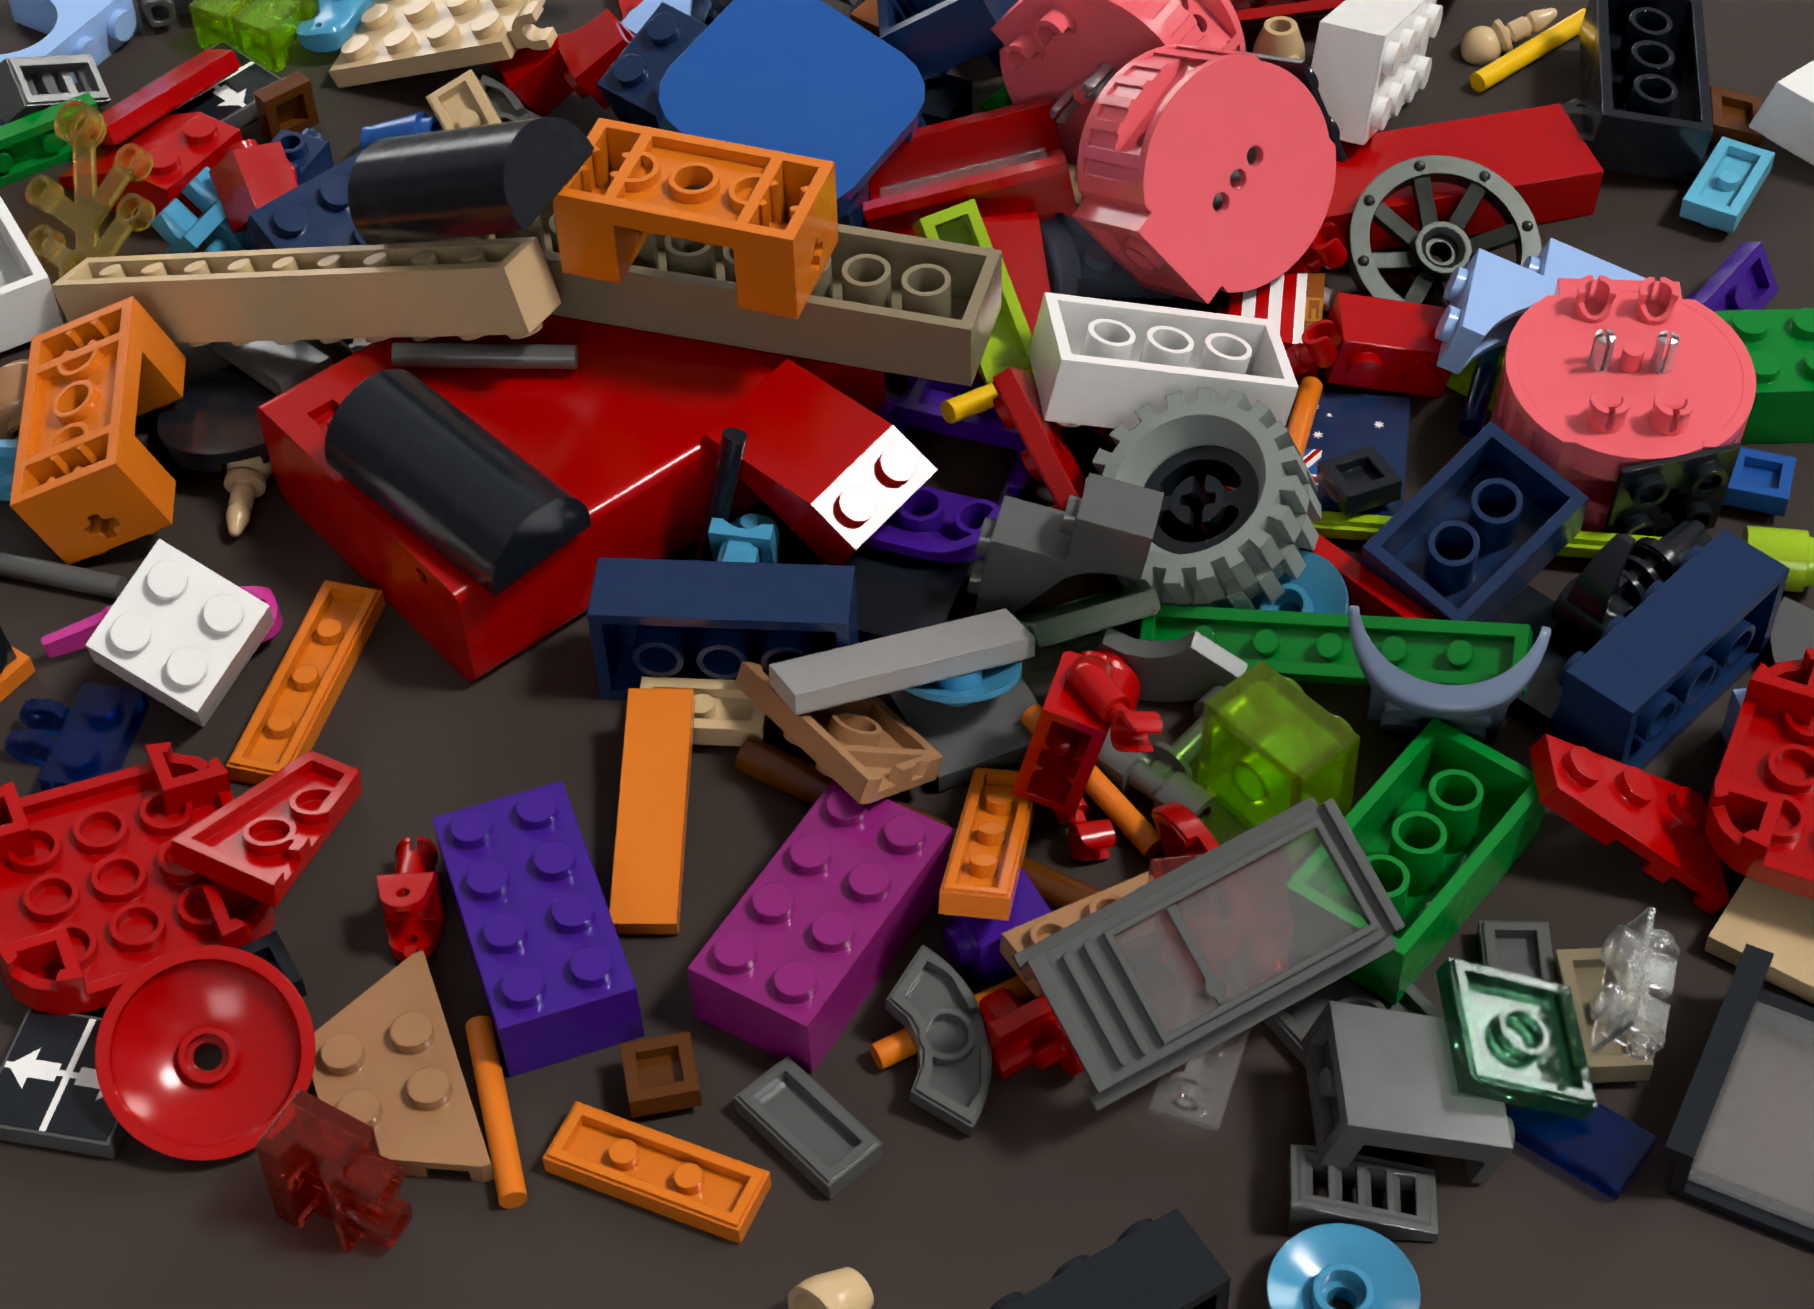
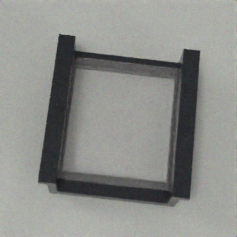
M1746 943L1663 1151V1155L1677 1160L1667 1193L1814 1252V1008L1764 990L1763 987L1774 953Z

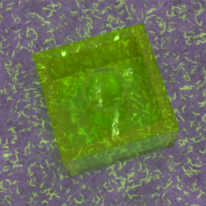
M1261 660L1204 702L1198 785L1216 796V801L1250 829L1311 796L1314 797L1318 806L1333 798L1345 818L1351 809L1360 736L1353 731L1352 727L1342 717L1330 714L1308 697L1294 680L1281 676ZM1313 829L1276 850L1294 864L1319 845L1321 841Z

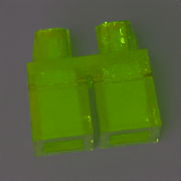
M194 0L189 4L199 47L209 49L224 40L266 69L279 73L290 62L287 49L297 39L296 28L298 24L309 20L318 11L317 0Z

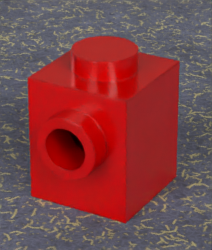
M247 139L232 144L224 150L226 156L209 171L233 233L247 231L249 213L298 187L295 168L287 159L280 141L258 145L255 139Z

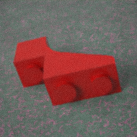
M606 9L586 25L569 33L559 34L550 49H517L511 59L491 62L490 64L504 77L500 83L512 91L522 105L526 104L535 114L541 117L545 116L574 91L582 99L590 95L604 109H607L610 105L598 88L597 82L634 38V35Z

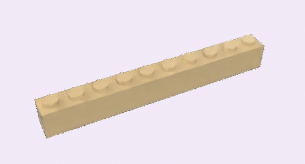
M537 237L88 257L51 285L68 322L134 296L173 343H189L191 347H199L211 342H231L234 346H242L254 341H275L278 345H286L298 340L319 339L323 344H330L343 339L365 338L367 342L375 343L396 337H411L413 341L421 342L437 336H459L461 340H474L484 335H507L510 339H522L538 332L543 326L542 322L562 303Z

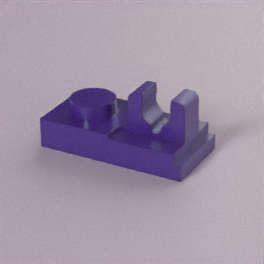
M1762 241L1742 242L1717 268L1710 280L1698 292L1690 293L1686 299L1696 300L1713 312L1745 309L1762 310L1779 291Z

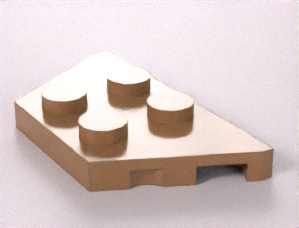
M742 661L735 685L784 731L783 736L787 741L800 747L816 762L815 767L819 772L833 778L859 804H870L936 780L944 756L877 696L797 716L772 688L769 677L762 670V665Z
M424 951L415 952L314 1032L316 1057L312 1078L338 1169L343 1171L373 1173L377 1170L389 1169L403 1176L428 1178L431 1168L467 1171L470 1174L471 1181L487 1182L494 1179L490 1158Z

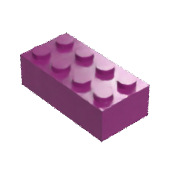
M833 779L687 968L694 1017L781 1060L788 1056L805 1072L813 1074L939 899V891L953 845V828L887 798L870 804H859Z

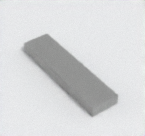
M1004 608L769 664L770 685L792 712L798 716L1035 657V636Z

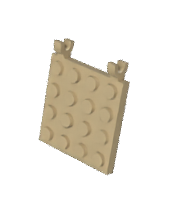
M375 0L374 6L365 11L361 16V25L351 38L342 45L340 55L328 72L337 87L344 88L509 60L517 49H550L558 35L554 27L538 28L532 24L539 19L544 10L542 6L546 0Z

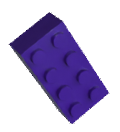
M563 781L432 817L444 871L489 1014L493 1021L494 1030L509 1077L645 1036L637 988Z

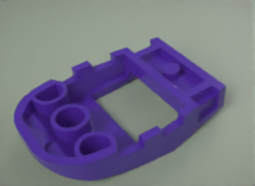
M906 375L908 389L901 398L888 396L886 402L877 411L878 416L894 425L904 436H906L909 426L1017 450V459L997 503L987 499L973 498L922 485L864 544L881 550L930 561L961 563L976 560V558L980 559L984 556L976 554V548L985 517L997 520L1004 495L1025 500L1029 493L1032 477L1024 466L1020 454L1021 451L1026 449V446L1016 428L1010 430L1005 426L998 416L995 407L953 424L947 423L941 413V403L943 401L984 386V382L973 380L972 386H965Z

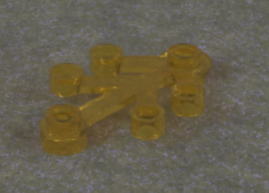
M71 100L63 105L58 111L54 122L56 135L73 146L74 202L64 195V189L61 184L45 175L34 177L27 185L25 191L26 201L30 205L44 213L53 214L75 231L76 250L74 251L65 246L66 240L64 235L48 225H38L28 235L27 242L36 257L45 262H52L60 268L59 279L88 257L116 256L132 230L139 232L147 229L151 225L150 222L155 218V207L152 202L136 193H129L119 201L115 219L99 240V227L130 180L139 182L150 174L153 167V157L148 151L134 143L125 144L116 153L113 167L97 189L96 146L105 138L107 127L102 114L82 100Z

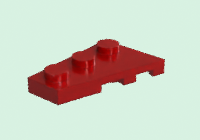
M1548 734L1542 736L1528 749L1541 804L1605 846L1618 840L1637 853L1643 859V871L1662 884L1673 877L1695 891L1692 903L1709 915L1713 916L1730 902L1719 856L1713 851L1705 832L1707 805L1703 794Z
M310 750L171 840L173 862L276 908L362 793L360 770Z

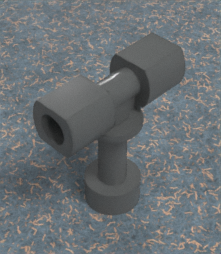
M1213 686L1193 706L1196 721L1171 746L1163 742H1155L1152 745L1154 748L1153 753L1117 751L1112 746L1109 728L1095 765L1122 794L1127 793L1134 787L1154 801V808L1172 801L1178 802L1192 811L1207 827L1215 816L1216 796L1192 781V770L1189 764L1214 739L1225 743L1231 742L1250 723V714L1244 702L1234 692L1223 686Z

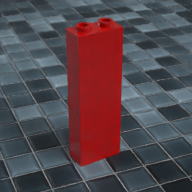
M1560 103L1377 132L1364 145L1340 140L1348 160L1344 163L1336 161L1334 190L1323 224L1331 222L1338 227L1344 236L1343 245L1345 247L1346 231L1350 216L1366 187L1379 174L1391 166L1420 156H1454L1489 168L1510 183L1521 195L1531 210L1537 224L1594 215L1604 170ZM1431 182L1438 222H1449L1467 189L1449 183ZM1411 186L1395 192L1383 202L1418 233L1420 232ZM1482 198L1463 231L1469 236L1486 233L1507 224L1499 212ZM1372 220L1370 227L1371 252L1403 247ZM1309 246L1306 252L1310 254L1313 250Z

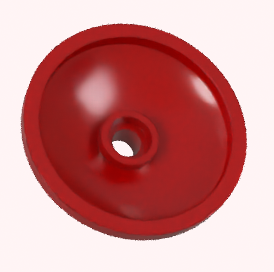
M198 945L171 951L155 958L133 973L118 989L107 1006L99 1026L95 1047V1066L100 1090L108 1108L121 1126L140 1143L160 1154L176 1159L198 1162L218 1161L242 1155L264 1144L281 1131L297 1112L307 1094L314 1072L316 1057L315 1034L309 1011L303 998L290 980L272 964L252 953L218 945ZM207 1045L217 1047L222 1053V1060L219 1066L209 1071L198 1068L194 1062L196 1052Z

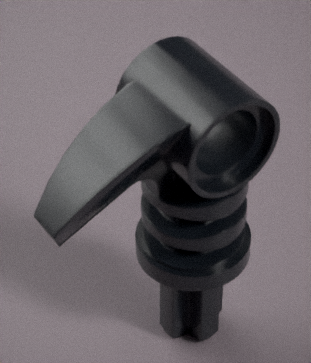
M1699 520L1681 522L1660 540L1643 537L1636 541L1629 534H1616L1593 557L1582 573L1570 581L1562 590L1552 608V619L1592 648L1599 642L1605 628L1616 616L1623 615L1627 617L1639 606L1643 595L1655 581L1659 579L1664 582L1677 572L1683 558L1694 546L1704 547L1712 540V537L1706 532L1705 525Z

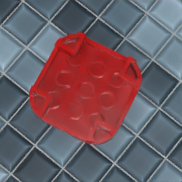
M1806 648L1803 659L1779 662L1769 668L1761 663L1750 678L1746 695L1719 772L1714 780L1706 809L1705 832L1713 851L1732 870L1756 882L1814 900V649Z
M171 742L145 745L148 763L21 798L18 796L13 781L0 786V973L3 982L16 1000L37 1012L62 1016L94 1011L107 1007L118 989L133 973L145 964L168 952L198 945L239 948L271 933L275 923L273 906L173 862L171 840L234 800L230 789L229 772L217 757H214L208 763L197 756L173 753Z

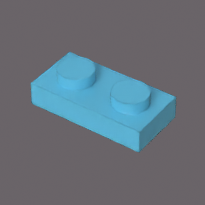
M1722 136L1684 196L1679 217L1733 234L1770 173L1775 153Z

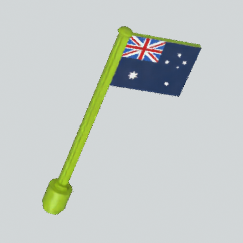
M1322 391L1303 460L1315 481L1318 491L1314 493L1321 504V520L1311 522L1317 533L1324 538L1368 541L1403 507L1411 398ZM1289 414V417H1288V420H1287V423H1286V426H1285L1286 428H1287V424H1288V421H1289V418H1290V414ZM1373 446L1401 478V500L1345 516L1317 482L1318 462ZM1747 525L1744 527L1742 538L1740 539L1790 568L1784 591L1802 593L1805 587H1814V537L1809 536L1808 530ZM1580 531L1556 556L1593 559L1616 533ZM1630 535L1634 539H1636V541L1643 537H1651L1657 540H1660L1662 538L1656 536Z

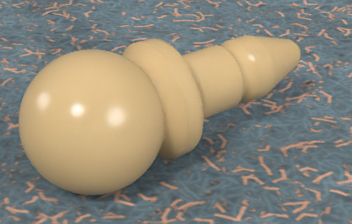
M1555 8L1534 10L1529 12L1526 17L1521 16L1508 22L1506 26H1504L1500 19H1496L1491 27H1474L1462 38L1460 45L1461 55L1464 60L1471 64L1486 66L1498 59L1502 53L1506 54L1513 50L1512 42H1518L1530 36L1532 32L1543 30L1556 18L1557 10Z
M261 456L225 463L227 473L224 478V487L230 493L226 521L231 537L236 538L243 532L250 521L254 499L261 497L266 491V480L270 477L273 469L271 462L263 464Z

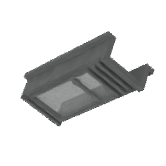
M1311 796L1016 953L1012 958L1025 982L1034 978L1090 1080L1083 1084L1082 1088L1096 1112L1397 948L1398 946L1391 934L1405 927V924L1334 799L1331 798L1318 806L1314 797Z

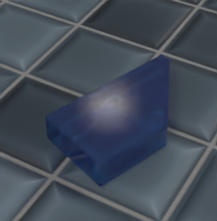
M1593 1099L1506 1110L1507 1116L1512 1119L1514 1124L1516 1142L1616 1201L1653 1151L1657 1136Z

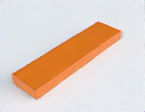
M324 580L226 764L231 781L257 785L312 750L386 605L382 590Z
M628 688L609 909L617 934L679 935L696 702L694 689Z
M974 768L939 891L938 914L1009 921L1037 804L1011 794L1019 771Z

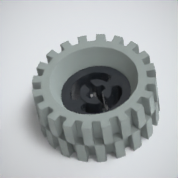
M1214 387L1197 388L1195 402H1187L1180 390L1165 395L1168 408L1155 413L1149 403L1134 411L1141 423L1131 431L1120 423L1109 434L1117 447L1112 453L1099 448L1092 461V464L1101 476L1164 493L1141 580L1138 581L1116 575L1126 591L1135 601L1140 599L1143 605L1163 604L1255 609L1251 599L1262 592L1272 603L1285 592L1278 579L1285 572L1297 579L1307 566L1298 550L1299 548L1315 550L1319 535L1311 521L1321 520V504L1314 493L1318 491L1317 486L1282 421H1277L1271 409L1259 400L1252 407L1246 395L1241 392L1229 389L1226 399L1222 403ZM1224 486H1230L1237 489L1233 491H1227L1225 490ZM1204 489L1206 490L1208 496L1210 497L1213 503L1209 502L1208 498L1203 492ZM1201 524L1204 525V527H1205V529L1207 530V532L1209 533L1211 539H1208V536H1207L1206 532L1204 531L1203 527L1201 526ZM1186 536L1191 542H1182L1176 539Z

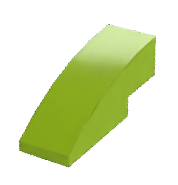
M975 199L920 218L912 225L917 237L993 249ZM1003 258L1002 307L978 367V372L985 385L992 383L994 376L1009 367L1021 370L1031 368L1028 351L1032 334Z

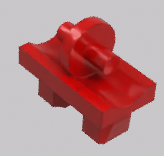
M1002 987L980 1000L979 1011L990 1042L992 1068L1002 1080L1035 1063L1039 1070H1043L1059 1062L1061 1067L1072 1076L1084 1071L1044 995L1023 1005L1011 989Z

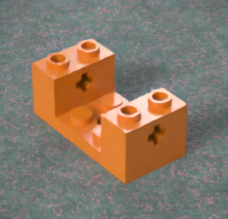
M598 118L587 136L595 149L552 200L562 272L620 284L650 233L701 242L707 245L732 248L734 251L738 308L798 319L839 241L835 162ZM696 186H704V188L693 190Z
M134 296L34 336L31 340L9 506L67 565L94 555L103 554L109 549L142 536L154 534L173 524L176 481L135 437L136 416L154 409L167 407L174 401L183 398L186 357Z

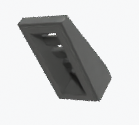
M92 54L5 58L0 62V116L5 123H10L87 92L97 102L98 107L106 106L111 102ZM71 72L75 73L82 92L77 91L70 74ZM53 76H54L55 79H56V82H57V84H58V86H59V89H60L61 93L59 92V90H58V88H57V85H56V83H55V81H54ZM33 79H34V81H35V83H36V86H37V88H38V91H39V93H40L39 95H38V92H37V90H36V87H35V85H34V83H33Z
M1290 1144L1287 1164V1234L1296 1235L1306 1229L1322 1224L1345 1223L1371 1229L1387 1239L1437 1242L1438 1215L1435 1169L1360 1154L1355 1156L1347 1168L1320 1165L1317 1146ZM1313 1186L1327 1187V1197L1313 1195ZM1342 1188H1356V1203L1343 1201ZM1371 1189L1385 1190L1386 1209L1372 1207ZM1400 1190L1415 1191L1416 1215L1401 1212Z

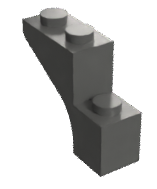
M1089 473L1083 497L1070 495L1065 511L1004 495L997 520L985 517L980 532L976 554L987 556L986 560L976 558L966 594L977 597L973 616L1004 608L1013 615L1058 582L1078 574H1112L1140 581L1152 543L1164 493Z

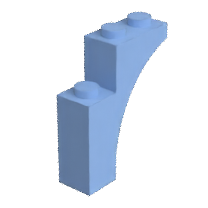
M1553 238L1549 239L1538 257L1529 255L1522 266L1479 248L1466 268L1457 266L1454 269L1444 290L1443 298L1450 301V305L1442 314L1435 331V338L1442 341L1437 366L1459 375L1467 364L1479 355L1493 348L1508 344L1510 334L1521 316L1532 305L1547 295H1554L1558 278L1581 279L1587 275H1593V279H1598L1599 275H1604L1611 280H1644L1646 278Z

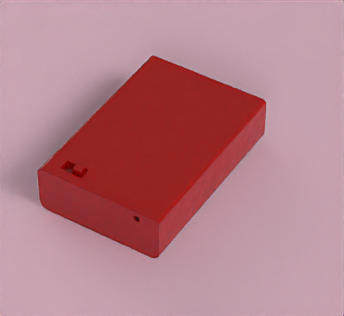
M550 314L542 322L543 326L538 332L522 339H510L507 335H484L474 340H461L459 336H437L427 341L417 342L413 341L411 337H396L371 343L256 407L277 485L287 503L374 589L382 590L384 599L464 678L473 682L586 612L589 606L598 557L669 560L698 542L717 460V454L702 438L787 358L877 414L883 403L886 402L884 372ZM393 343L577 345L579 362L577 369L393 367L391 350ZM396 368L407 370L580 500L589 511L591 525L496 596H493L327 464L324 444L328 426L341 402L362 381L383 370ZM738 477L728 523L763 502L740 477Z

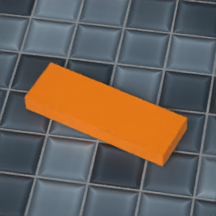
M578 1101L574 1103L542 1158L545 1171L737 1244L742 1243L772 1186L769 1171Z

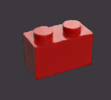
M1337 292L1327 319L1331 320L1342 337V343L1335 347L1338 354L1334 364L1325 368L1327 383L1441 398L1452 372L1437 366L1442 341L1435 338V331L1447 307Z

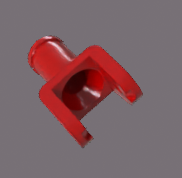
M417 836L415 850H411V837H406L398 843L395 849L394 874L376 875L390 952L395 959L402 962L411 954L422 950L426 958L430 957L437 948L446 923L438 872L435 871L439 851L436 844L430 839Z

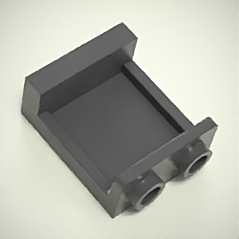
M1329 1000L1302 1039L1319 1164L1347 1168L1364 1145L1464 1159L1468 1182L1485 1184L1499 1165L1510 1156L1515 1141L1514 1124L1512 1119L1507 1116L1501 1087L1503 1066L1501 1059L1495 1055L1490 1025Z

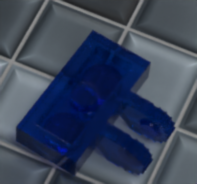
M84 682L71 709L57 700L30 698V700H25V703H23L19 712V719L23 721L22 724L27 725V728L31 729L16 728L15 731L11 730L3 744L5 745L4 750H7V754H10L13 759H18L19 762L23 761L27 764L32 762L34 765L44 766L38 778L42 791L121 770L149 708L146 694L137 688ZM48 734L58 735L57 740Z

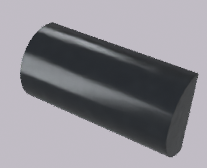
M541 117L382 138L367 146L358 156L352 167L348 182V205L351 218L358 233L367 245L525 232L590 157L595 148L579 128L557 117Z
M397 368L383 370L362 381L341 402L328 426L324 444L327 464L493 596H496L591 525L589 511L580 500L407 370Z

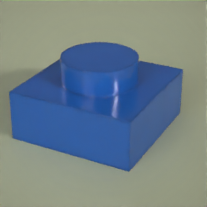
M1741 447L1722 504L1784 517L1789 501L1796 457Z

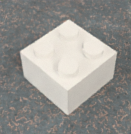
M158 539L85 645L95 663L204 728L273 626L274 621L270 605L163 540Z

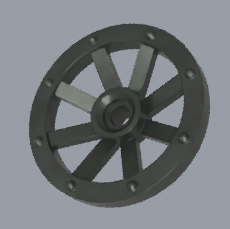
M1427 155L1404 160L1379 174L1361 194L1350 216L1345 239L1349 271L1362 296L1419 304L1422 303L1431 286H1438L1441 293L1444 294L1447 282L1457 266L1466 268L1470 262L1469 259L1473 258L1479 248L1491 252L1514 243L1516 264L1520 266L1523 265L1529 255L1538 257L1542 251L1540 234L1534 216L1527 203L1510 183L1489 168L1476 162L1445 155ZM1431 182L1449 183L1467 189L1449 222H1438ZM1408 186L1412 187L1419 233L1383 203L1389 196ZM1484 198L1499 212L1507 225L1468 238L1463 230L1481 199ZM1372 220L1409 252L1371 253L1370 227ZM1431 255L1438 256L1443 262L1435 261ZM1413 272L1416 278L1403 299L1388 286L1380 273Z

